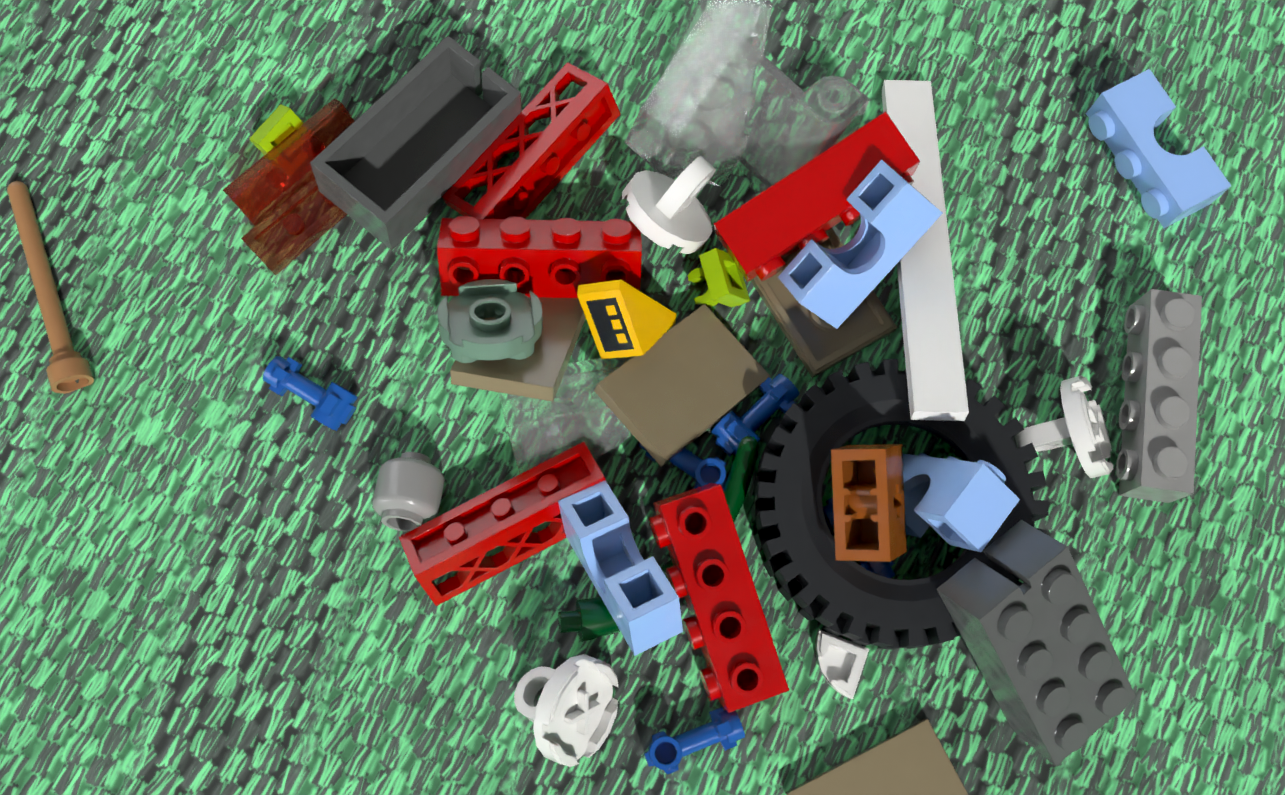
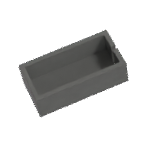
M447 36L310 162L319 192L392 251L443 201L442 196L521 113V92L489 67L482 72L481 76V61L451 37Z
M1020 520L983 551L987 559L1024 582L1022 585H1016L974 558L938 587L937 591L1010 727L1025 742L1057 766L1072 752L1080 749L1086 740L1112 717L1119 715L1136 696L1068 546Z

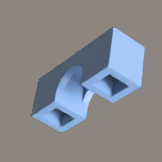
M1148 69L1102 92L1086 115L1089 118V128L1092 134L1098 140L1105 141L1114 154L1115 166L1119 174L1125 179H1131L1141 194V204L1145 212L1150 217L1158 219L1163 228H1166L1212 204L1231 187V184L1204 146L1186 155L1171 154L1159 146L1154 136V129L1162 124L1176 106L1151 70Z
M882 159L846 199L861 216V224L854 238L846 245L835 249L824 248L811 239L778 276L780 281L802 306L836 329L839 328L943 214Z
M902 453L906 535L921 538L930 526L949 545L982 552L1020 500L1004 484L1006 481L1005 475L997 467L984 460L969 462L961 461L951 456L944 459L931 457L924 453L919 455Z
M606 480L559 500L558 505L566 538L634 656L682 633L679 597L655 558L652 556L646 560L643 559L632 536L628 515Z

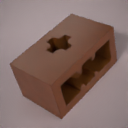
M902 444L847 445L832 449L831 466L836 560L893 561L907 552Z

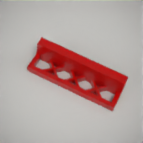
M567 62L442 196L447 206L463 216H470L476 219H506L510 217L526 219L620 116L621 113L608 83ZM571 82L583 87L575 97L559 100V95ZM551 117V123L544 131L529 134V128L536 120ZM519 151L520 157L511 166L497 169V162L505 154ZM487 185V193L475 206L463 200L473 188Z
M583 441L399 536V540L415 578L435 606H438L565 539L566 534L558 501L606 479ZM544 522H551L547 528L537 533L532 532L534 527ZM498 546H505L503 551L493 556H485L488 551ZM450 571H458L457 575L438 585L434 581Z

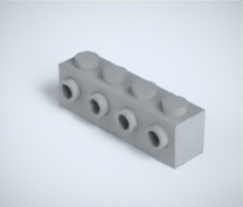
M1150 289L1136 302L1131 304L1126 312L1124 329L1128 334L1127 354L1122 364V379L1125 381L1124 402L1119 412L1122 445L1116 462V475L1120 479L1119 496L1171 503L1194 494L1202 296Z

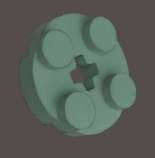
M485 279L466 283L459 287V296L452 298L449 302H447L446 296L440 302L437 310L439 335L443 343L450 348L452 358L461 363L506 358L526 359L534 353L535 342L539 339L543 330L542 304L537 295L530 291L529 298L525 294L517 292L516 283L507 280ZM495 317L496 320H485V318Z

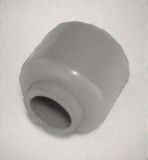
M417 452L402 453L400 458L389 459L381 465L373 495L372 507L382 517L381 522L385 526L398 531L409 532L438 516L445 477L437 467L431 464V459L428 456Z

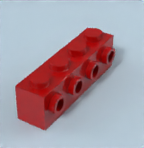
M886 111L714 223L717 237L747 282L756 276L761 281L772 277L786 266L784 258L798 249L802 250L811 239L821 245L829 238L826 231L841 221L847 227L860 220V213L846 199L881 159L911 185L914 183L911 176L915 173L920 160Z
M470 216L442 218L437 244L441 296H459L460 286L485 279H500L516 283L517 292L530 297L531 291L537 297L578 298V285L620 279L640 291L641 231L632 221L622 219L580 221L572 218L526 220L521 217L476 219Z
M709 483L654 502L653 505L657 515L649 518L651 529L658 547H668L674 566L666 568L667 577L678 597L685 598L691 617L683 619V624L692 649H702L707 668L700 670V676L709 700L718 699L720 704L730 713L789 691L721 484Z

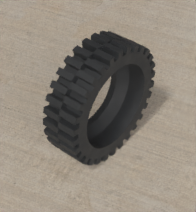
M883 359L877 369L871 371L868 361L854 365L846 377L839 370L829 375L822 387L819 388L816 384L804 392L797 405L795 403L792 404L784 414L779 426L775 428L757 467L759 470L753 483L752 495H755V502L751 508L752 523H756L758 531L754 538L758 551L763 550L767 561L764 563V567L769 576L775 575L782 585L779 592L787 601L793 599L801 607L798 612L808 621L815 619L823 624V631L835 636H846L850 638L849 641L861 646L876 645L878 649H911L954 640L955 637L961 636L941 599L937 588L972 559H978L1018 586L1023 584L1017 577L987 559L984 551L977 552L965 549L961 556L946 569L929 577L899 580L877 575L854 561L836 560L835 539L829 530L824 516L822 489L825 474L831 461V450L840 448L849 439L865 430L883 425H906L928 431L949 444L963 461L977 462L978 460H984L997 467L1005 475L1006 481L1004 484L1020 500L983 550L1020 520L1035 527V521L1048 516V500H1034L1033 492L1046 486L1044 472L1039 471L1028 474L1025 465L1038 457L1033 443L1017 448L1012 438L1023 431L1024 428L1016 417L1004 426L998 421L995 415L1005 405L995 395L984 405L975 400L974 397L982 387L970 378L965 382L969 409L965 421L911 420L906 369L904 371L898 370V359ZM1036 528L1042 531L1043 533L1047 534V530Z

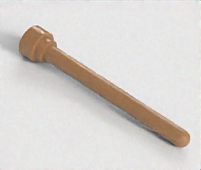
M14 181L8 185L7 193L53 356L49 359L50 365L46 369L48 380L53 392L61 394L70 393L93 384L94 378L89 361L82 358L79 352L74 351L28 187L23 182Z

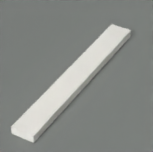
M884 80L882 86L883 113L887 112L920 160L915 173L911 176L914 180L912 186L943 213L897 263L910 419L965 421L969 409L931 81Z

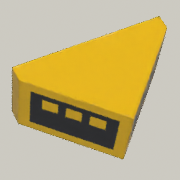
M621 279L578 285L577 296L601 359L642 356L676 323L675 312Z

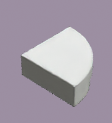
M818 630L815 653L817 652L816 659L818 656L819 669L822 675H825L834 690L849 699H853L869 648Z

